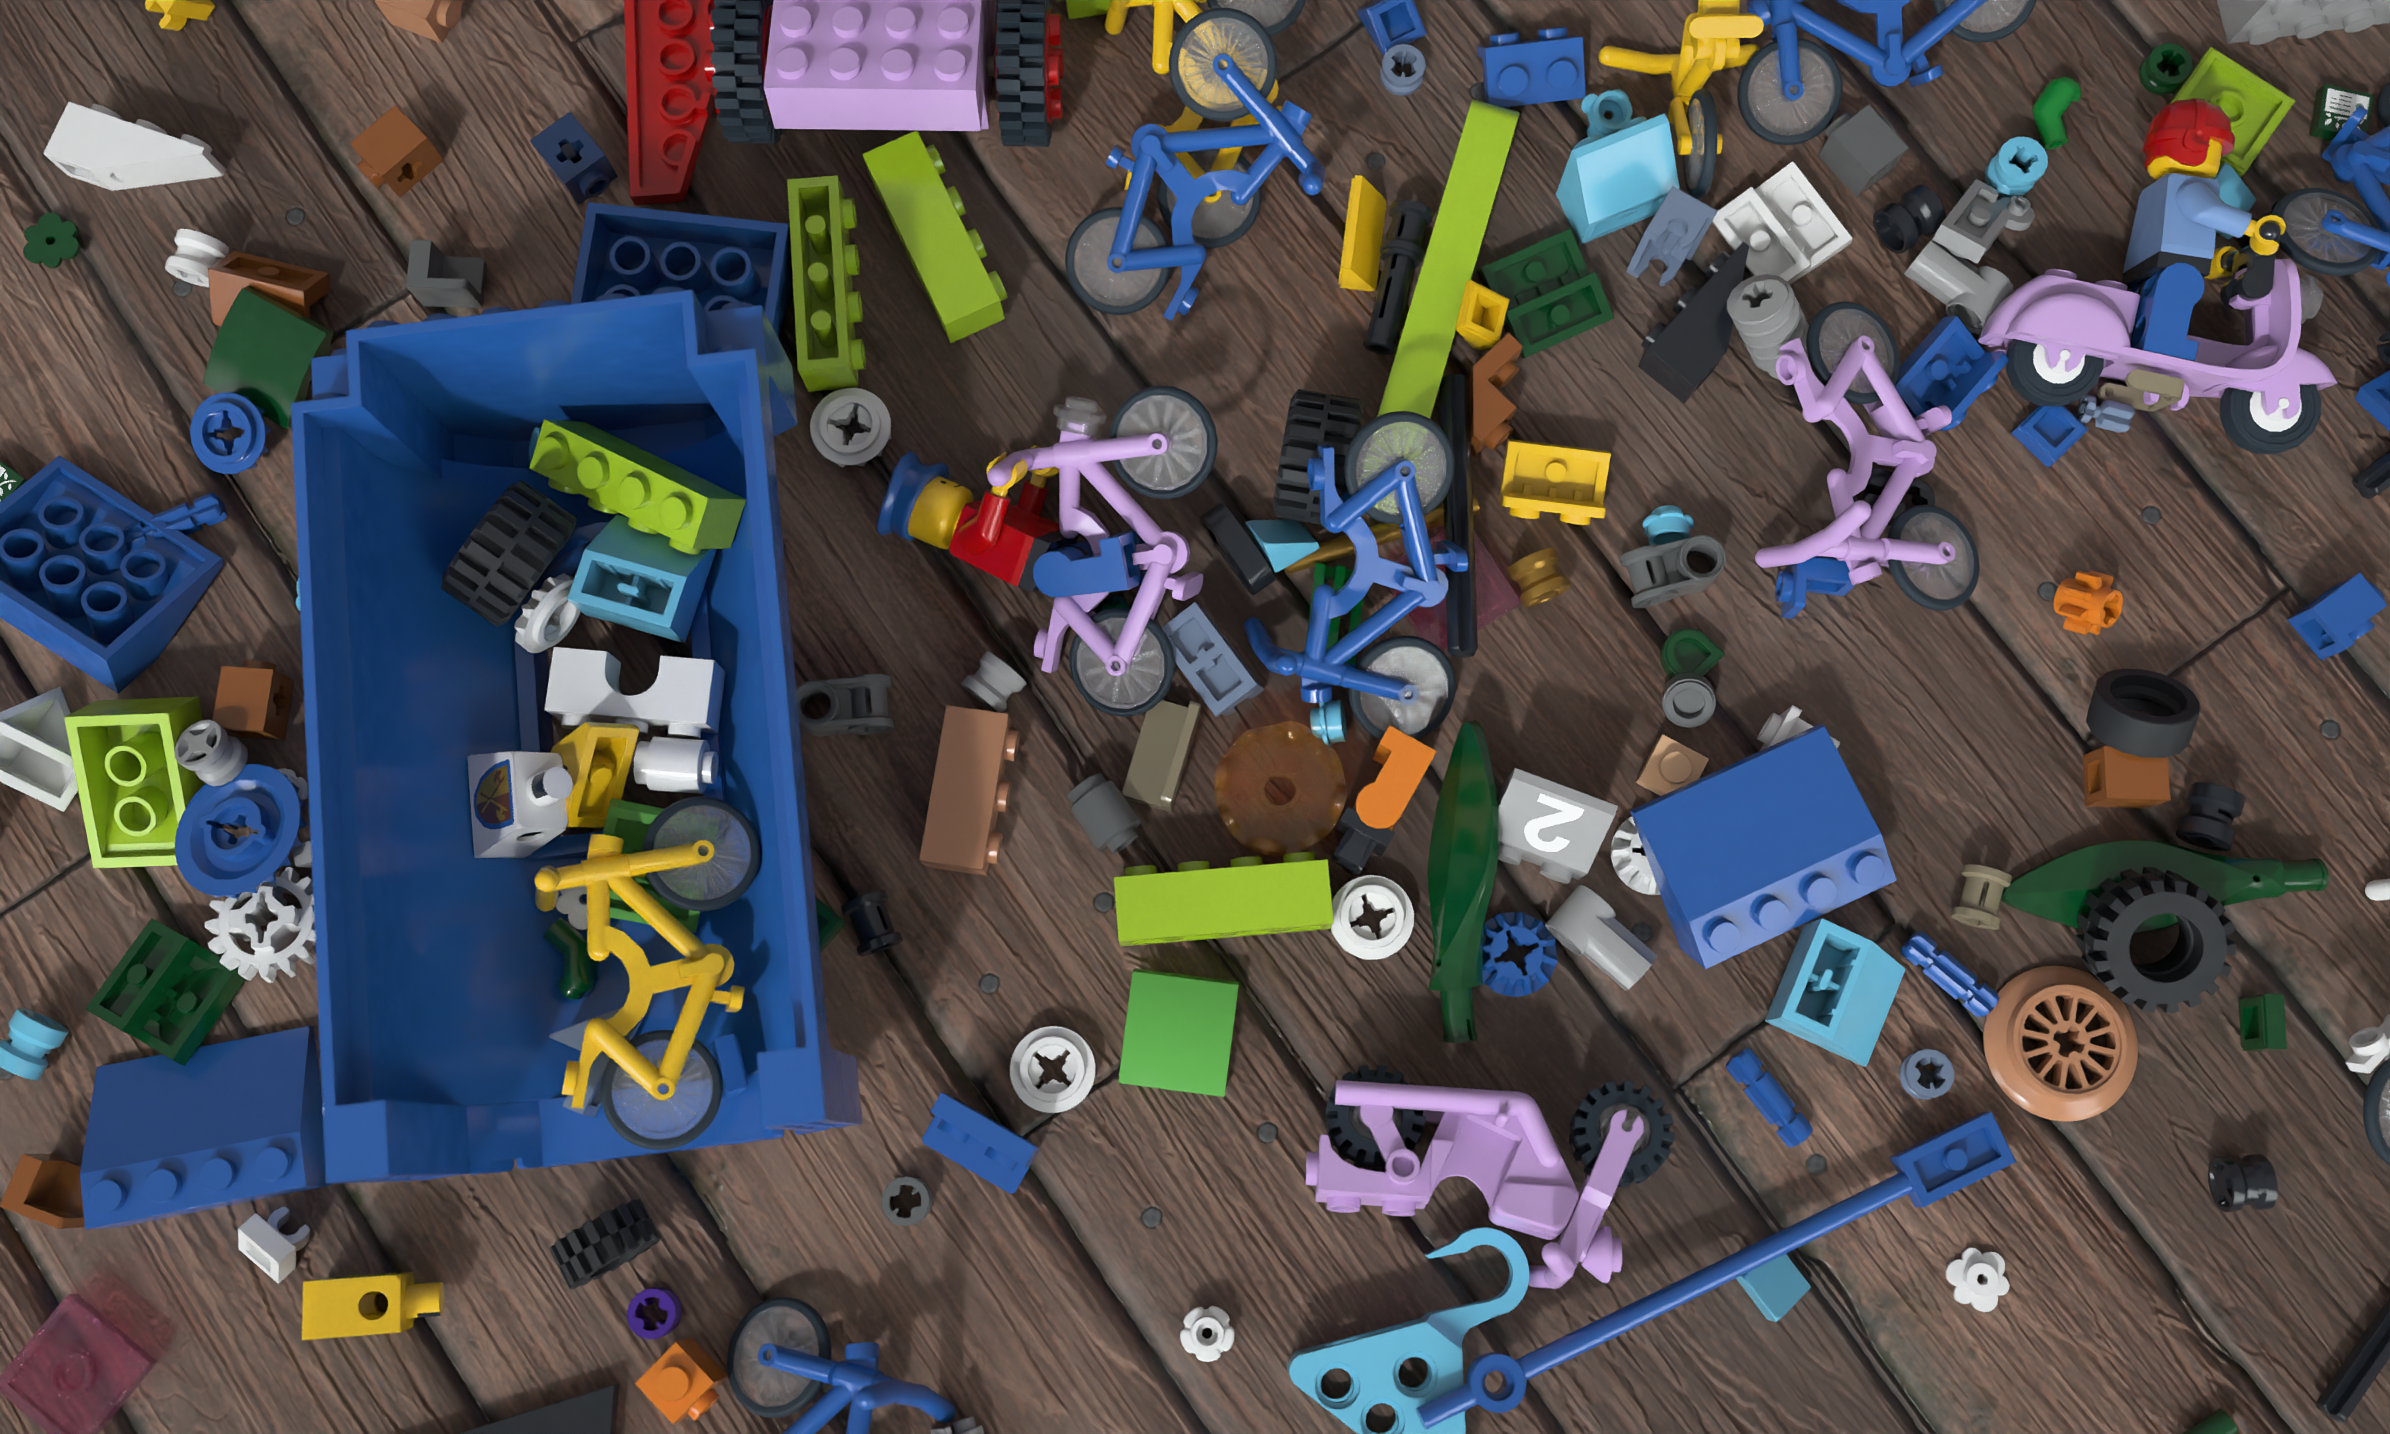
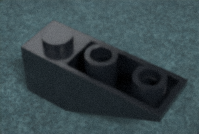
M1744 241L1731 256L1723 251L1704 274L1709 281L1700 291L1693 286L1690 287L1673 308V311L1678 314L1668 326L1660 321L1641 344L1647 351L1638 367L1683 404L1711 375L1728 350L1733 320L1727 311V299L1732 290L1743 279L1749 245Z

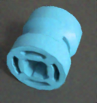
M19 1007L8 1022L10 1027L8 1036L10 1039L0 1040V1067L23 1078L39 1080L49 1065L44 1054H49L52 1049L60 1047L70 1031L59 1022L43 1014Z

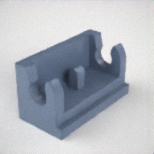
M1673 186L1647 227L1626 273L1638 279L1647 270L1651 260L1659 259L1666 265V271L1662 273L1659 285L1665 286L1674 279L1685 259H1692L1718 211Z
M1196 602L1162 627L1172 645L1175 663L1216 717L1220 714L1228 716L1236 711L1235 706L1246 698H1255L1265 690L1207 611Z

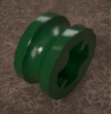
M2173 43L2161 44L2154 48L2141 64L2139 69L2140 82L2147 90L2154 94H2170L2177 90L2182 82L2191 74L2193 67L2192 58L2187 50L2180 45ZM2160 62H2163V68L2170 65L2174 73L2168 76L2169 71L2167 70L2163 74L2157 66Z

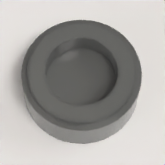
M1682 673L1671 678L1662 692V705L1665 715L1671 722L1681 727L1690 728L1705 723L1714 713L1716 706L1715 693L1711 683L1705 677L1696 673Z

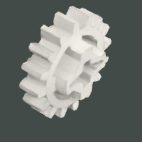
M287 867L280 877L276 871V882L261 883L258 893L243 892L238 899L228 897L225 902L211 900L209 904L219 913L218 919L206 921L205 928L219 936L213 938L208 943V946L216 954H223L219 962L230 971L239 966L238 974L246 980L251 981L259 970L261 978L268 983L274 982L278 969H282L292 978L297 975L295 966L297 961L302 959L311 965L316 961L309 952L311 947L315 945L313 881L308 876L299 881V874L291 867ZM283 892L297 897L303 909H297L294 905L287 906V900L283 897ZM275 915L278 920L271 922V916ZM267 925V931L263 932L261 926ZM236 938L251 941V948L255 950V955L242 951Z

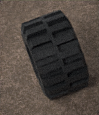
M1297 389L1292 396L1273 500L1276 517L1321 524L1319 490L1310 489L1307 477L1309 458H1318V445L1329 444L1334 447L1335 488L1339 497L1348 491L1345 482L1344 464L1348 448L1361 428L1363 409L1360 399Z
M523 480L510 485L488 510L450 562L443 574L441 589L496 627L508 622L574 534L577 518Z
M2143 867L2142 874H2138L2132 869L2120 872L2122 881L2116 883L2108 877L2099 885L2103 888L2104 892L2098 898L2092 893L2089 894L2084 903L2091 907L2088 915L2079 913L2076 923L2084 930V934L2076 935L2077 947L2085 953V955L2081 956V959L2086 968L2094 974L2093 976L2128 1005L2131 1006L2134 1003L2141 1010L2153 1013L2156 1006L2160 1007L2165 1013L2179 1012V1002H2184L2188 1007L2192 1008L2202 1003L2198 995L2204 990L2213 995L2220 988L2214 981L2219 974L2228 977L2232 966L2225 962L2226 955H2236V943L2226 937V935L2234 933L2235 930L2232 921L2222 915L2226 910L2219 901L2211 897L2210 893L2181 875L2169 870L2163 873L2156 867ZM2164 913L2175 914L2179 923V936L2172 951L2163 959L2154 963H2132L2129 945L2136 928L2152 916Z

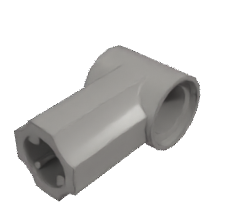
M1934 240L1927 244L1904 273L1944 303L1947 316H1957L1971 334H1980L1987 319L1997 306L2014 292L2013 284L2000 271L1988 266L1976 268L1964 258L1951 254L1945 246Z
M1578 885L1546 922L1545 927L1563 946L1579 956H1586L1623 990L1627 991L1647 972L1657 958V955L1615 919L1616 914L1606 901L1591 889Z

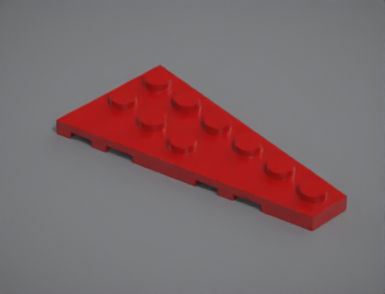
M624 0L630 198L634 205L684 202L715 105V88H713L712 82L707 81L704 67L706 50H713V43L710 40V12L712 9H716L714 0Z

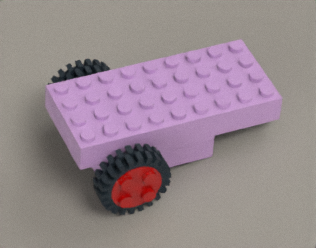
M714 0L716 9H712L710 12V40L713 43V50H706L705 75L707 81L712 82L713 88H715L716 112L719 115L720 126H723L724 137H727L729 143L777 144L784 129L981 131V129H989L992 76L995 78L997 89L999 128L1001 129L1003 146L1049 147L1051 144L1053 119H1062V88H1055V86H1059L1060 79H1064V49L1054 48V46H1061L1062 23L1061 14H1052L1051 0H998L995 50L997 0Z

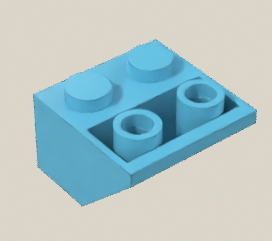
M1665 113L1649 120L1646 117L1635 118L1624 124L1614 134L1603 138L1600 135L1587 137L1577 143L1572 149L1559 183L1556 197L1580 245L1654 216L1673 186L1677 189L1680 188L1670 126Z
M616 515L585 548L567 600L586 616L685 643L717 549H701L700 554L697 555L679 551L669 545V537L661 533L650 534L634 529L628 525L629 518Z
M1823 918L1804 925L1765 1022L1865 1067L1869 1062L1906 969L1873 941Z

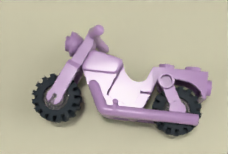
M1368 1065L1358 1068L1357 1073L1352 1074L1349 1071L1342 1076V1080H1336L1326 1107L1325 1129L1328 1130V1135H1320L1318 1152L1307 1151L1306 1185L1316 1186L1315 1201L1326 1202L1327 1209L1335 1212H1359L1360 1205L1382 1206V1213L1387 1215L1413 1216L1416 1213V1208H1425L1435 1188L1441 1181L1453 1176L1467 1178L1484 1194L1490 1208L1488 1217L1492 1223L1546 1240L1555 1239L1561 1234L1558 1243L1550 1242L1542 1249V1258L1547 1266H1529L1528 1285L1536 1288L1558 1289L1562 1287L1574 1274L1578 1261L1581 1262V1266L1604 1283L1609 1282L1611 1272H1620L1622 1266L1621 1238L1612 1237L1610 1226H1602L1597 1231L1599 1224L1614 1196L1617 1186L1628 1187L1633 1182H1636L1638 1185L1646 1181L1667 1160L1671 1153L1669 1148L1674 1143L1675 1132H1670V1127L1674 1123L1671 1113L1664 1114L1662 1109L1666 1105L1660 1097L1656 1101L1649 1096L1652 1090L1643 1085L1638 1090L1633 1088V1081L1624 1080L1621 1085H1616L1615 1081L1606 1082L1600 1089L1598 1087L1594 1088L1582 1100L1570 1123L1572 1131L1569 1134V1144H1574L1575 1146L1573 1156L1576 1162L1582 1160L1586 1165L1583 1170L1586 1176L1578 1192L1537 1103L1526 1093L1415 1085L1412 1081L1408 1084L1403 1080L1405 1074L1397 1069L1394 1074L1386 1071L1387 1066L1377 1065L1376 1070H1369ZM1424 1124H1439L1420 1168L1419 1159L1413 1151L1419 1142ZM1332 1146H1336V1148L1338 1149V1154L1334 1152V1150L1331 1148ZM1348 1158L1351 1161H1353L1354 1164L1351 1165L1345 1162V1160ZM1363 1165L1372 1167L1371 1171L1362 1169Z

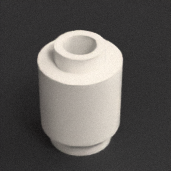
M653 737L651 742L640 741L637 745L634 757V778L637 784H646L649 790L703 794L707 784H714L717 779L718 754L717 752L710 751L707 740Z

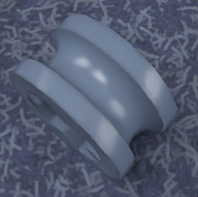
M1407 44L1395 45L1384 54L1380 71L1381 83L1387 91L1394 95L1405 96L1416 92L1422 84L1426 67L1425 58L1421 51ZM1400 63L1401 68L1404 67V63L1412 67L1410 77H1405L1404 72H1402L1401 77L1394 74L1395 64Z
M1924 1049L1910 1054L1903 1060L1899 1069V1079L1901 1086L1909 1095L1916 1099L1927 1100L1944 1095L1950 1090L1954 1082V1069L1952 1063L1944 1054L1937 1050ZM1918 1061L1920 1066L1931 1062L1936 1067L1932 1074L1933 1078L1937 1081L1935 1087L1933 1083L1921 1086L1917 1081L1921 1075L1920 1071L1915 1067Z

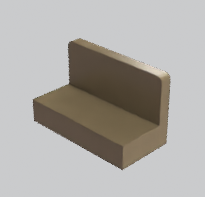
M1162 700L1154 708L1146 712L1122 790L1126 800L1172 813L1201 716V703L1190 701L1189 707Z

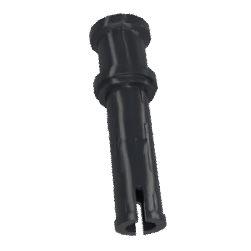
M1396 200L1390 204L1389 215L1392 217L1388 238L1381 243L1379 250L1384 265L1366 339L1363 343L1365 349L1373 353L1391 355L1395 352V343L1406 304L1413 268L1418 267L1424 258L1425 253L1421 245L1426 225L1432 222L1434 213L1431 208L1416 201Z

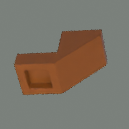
M1510 333L1506 334L1473 366L1469 376L1471 455L1474 458L1486 447L1491 451L1496 450L1514 430L1510 423L1517 408L1499 391L1514 378L1520 369L1516 363L1523 346Z

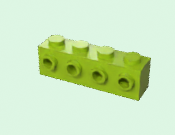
M916 130L862 154L871 181L950 344L1004 320L1001 301L1008 298L997 272L994 270L987 274L980 260L987 256L985 248L976 229L973 228L966 231L960 219V216L966 214L964 205L956 188L952 186L946 189L939 176L946 171L934 144L925 147Z
M838 175L787 179L798 372L809 392L859 388L858 370L866 369V357L863 340L856 339L855 322L863 321V309L860 292H853L852 275H860L858 248L856 244L850 245L849 229L857 228L854 198L845 197Z
M544 419L529 469L548 477V485L569 494L580 493L589 498L587 504L590 507L610 514L621 513L629 517L628 525L632 528L650 534L661 533L670 538L669 545L689 554H700L701 549L731 548L746 502L745 498L586 422Z
M1299 852L1283 855L1284 863L1262 865V857H1241L1231 859L1230 868L1210 869L1208 861L1177 864L1178 872L1157 873L1156 866L1153 865L1125 868V876L1114 877L1120 947L1331 929L1334 920L1328 859L1315 860V853Z

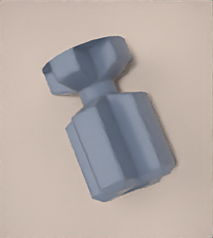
M2086 394L2078 405L2076 418L2081 423H2088L2091 418H2095L2096 427L2125 433L2131 427L2130 422L2135 414L2133 406L2110 400L2103 401L2100 406H2097L2096 397Z

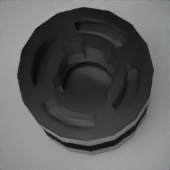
M1916 185L1901 196L1899 203H1888L1877 210L1873 215V225L1881 242L1890 251L1901 254L1915 246L1919 236H1928L1936 232L1945 220L1946 213L1940 199L1931 189L1924 185Z
M2206 782L2191 784L2186 800L2190 806L2188 815L2180 818L2176 836L2189 844L2215 851L2231 850L2236 833L2232 828L2233 820L2241 816L2246 798L2236 790L2218 784Z

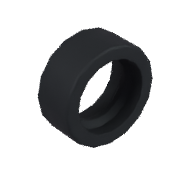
M2119 669L2107 672L2097 680L2088 708L2086 723L2092 734L2104 744L2123 753L2147 758H2165L2179 754L2189 745L2199 717L2200 702L2192 690L2180 681L2162 673L2144 669ZM2131 709L2138 710V711H2142V712H2147V713H2149V714H2151V715H2154V716L2137 713V712H2135V711H2133V710H2131Z

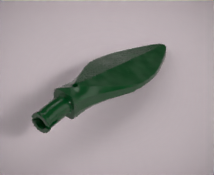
M1476 720L1466 721L1460 728L1436 807L1427 869L1434 941L1428 990L1440 991L1444 1030L1443 1041L1447 1043H1463L1478 1039L1475 1027L1472 987L1483 984V934L1486 912L1495 881L1498 862L1499 823L1496 787L1485 734L1480 723Z
M2126 839L2081 847L2040 864L2013 878L2010 886L2003 889L2001 901L2025 913L2069 927L2082 929L2076 923L2079 913L2088 915L2091 907L2084 903L2089 894L2092 893L2098 898L2104 892L2103 888L2099 885L2101 882L2109 877L2118 883L2122 881L2120 872L2132 869L2138 874H2142L2143 867H2156L2163 873L2167 870L2172 871L2210 893L2209 895L2219 901L2223 907L2249 900L2276 898L2287 892L2323 891L2327 887L2329 873L2327 866L2320 858L2281 861L2274 857H2229L2153 840ZM2158 914L2143 921L2133 934L2158 931L2179 923L2175 914Z

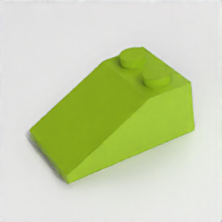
M199 697L97 700L65 716L66 730L93 868L177 865L175 837L179 821L188 803L205 785V782L199 779L195 771L188 770L178 763L175 759L174 749L177 740L188 727L203 721Z

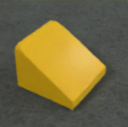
M1472 280L1466 281L1455 329L1470 347L1480 351L1492 348L1500 341L1509 299Z

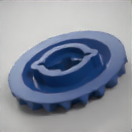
M260 764L245 765L238 776L224 785L211 786L205 784L188 803L176 831L175 856L184 879L198 891L218 899L221 896L238 899L243 892L258 893L260 884L263 882H276V870L280 866L291 865L288 859L290 851L293 847L302 846L297 835L298 831L305 827L307 823L301 816V811L305 808L306 804L297 794L300 788L292 783L285 774L272 767ZM249 826L257 834L251 833L248 837L241 836L238 839L234 834L224 830V828L237 830L238 828Z

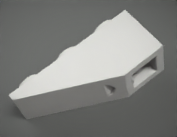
M68 102L43 153L68 176L112 191L224 176L226 171L211 154L212 148L202 140L187 134H183L181 139L169 136L159 126L142 119H137L135 124L125 121L114 111L98 104H92L91 109Z

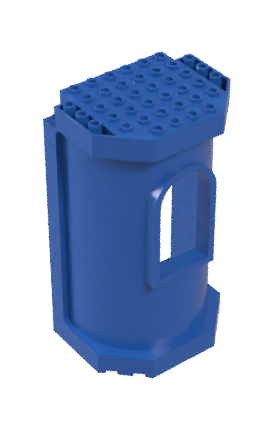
M662 287L654 290L652 295L628 297L623 294L610 293L598 296L593 302L571 304L562 300H550L539 304L538 308L515 311L506 307H491L483 310L481 315L456 317L451 314H433L425 317L423 322L400 324L394 321L381 320L369 323L367 328L347 330V348L333 351L332 356L311 358L312 401L291 403L326 1183L420 1181L457 1175L499 1173L512 1170L514 1160H517V1166L520 1169L559 1167L782 1138L784 1130H794L796 1134H808L825 1131L828 1128L863 1124L857 1058L833 1050L830 1046L827 1032L773 440L775 436L797 425L792 365L762 306H754L746 302H733L724 305L721 310L705 312L693 290L686 291L679 287ZM544 419L586 422L746 499L731 548L716 550L690 630L693 658L715 660L726 671L718 733L701 732L699 739L707 740L710 751L717 752L718 754L717 779L714 784H707L704 797L726 801L744 813L757 833L761 854L756 877L748 890L740 898L716 910L700 911L696 933L693 934L705 945L713 943L727 948L734 960L733 974L726 983L715 987V990L728 992L733 985L744 987V996L741 1009L737 1013L725 1012L724 1004L709 1003L695 1039L700 1041L705 1047H708L714 1038L734 1033V1036H737L749 1084L739 1096L721 1100L714 1120L699 1137L683 1146L668 1150L646 1149L625 1140L609 1123L602 1104L595 1118L582 1115L562 1106L567 1095L562 1094L567 1061L579 1062L581 1051L554 1040L549 1035L623 1007L630 992L629 975L623 962L617 956L610 953L606 959L598 961V981L592 991L587 992L583 998L578 1000L568 999L560 992L558 981L564 977V955L545 940L543 936L559 918L562 917L569 924L570 922L568 914L559 912L556 906L546 912L536 907L535 877L537 872L544 866L559 868L581 864V861L587 860L590 835H603L604 831L560 836L559 834L525 858H474L467 757L476 754L499 752L551 753V749L554 746L552 715L545 711L549 683L548 649L539 653H530L515 641L517 630L514 626L516 620L523 613L521 606L508 622L496 627L441 589L443 574L492 505L510 485L520 480L525 481L577 518L574 534L533 590L541 589L544 581L549 577L555 578L563 573L571 576L578 570L585 548L616 515L627 517L621 513L610 514L596 510L587 504L588 497L580 493L569 494L558 491L548 485V477L529 469L528 451L530 438L535 427H542ZM532 591L525 599V601L522 603V605L527 604L528 601L531 599ZM705 808L706 817L719 819L714 855L711 859L703 900H712L731 892L743 880L749 866L750 848L744 831L733 818L719 810ZM560 890L558 892V898L563 895L560 892ZM587 894L582 896V900L587 903ZM610 918V927L624 931L644 951L650 967L686 958L651 925ZM576 929L587 939V929ZM691 985L652 994L648 1010L634 1037L655 1030H674ZM669 1041L649 1042L636 1049L658 1068ZM692 1049L674 1094L666 1101L659 1102L654 1100L620 1067L612 1082V1100L617 1115L630 1130L650 1139L675 1138L691 1130L706 1113L712 1094L709 1070L702 1058ZM664 1085L658 1086V1092L666 1094V1087Z

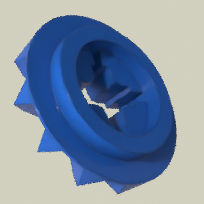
M218 393L204 400L195 411L190 428L191 443L201 462L213 471L223 474H240V472L247 469L256 468V461L259 457L269 452L265 447L266 435L272 430L264 423L262 415L265 410L255 406L250 401V397L236 393ZM232 426L244 430V434L241 437L235 438L234 442L217 437L218 433H224V430H229Z
M1521 911L1500 913L1485 923L1482 975L1483 983L1505 996L1520 997L1536 992L1550 980L1558 959L1555 938L1546 929L1542 920ZM1506 932L1509 933L1511 939H1514L1517 946L1525 944L1527 947L1533 944L1535 946V949L1529 951L1530 954L1523 958L1525 976H1523L1520 968L1517 969L1513 961L1506 963L1504 961L1495 963L1494 959L1500 957L1501 953L1508 949V936Z

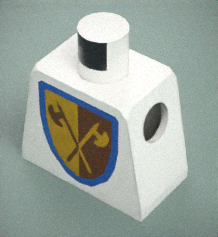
M499 752L476 754L467 757L474 858H525L566 830L568 823L566 798L572 792L573 781L570 774L563 769V759L559 753Z

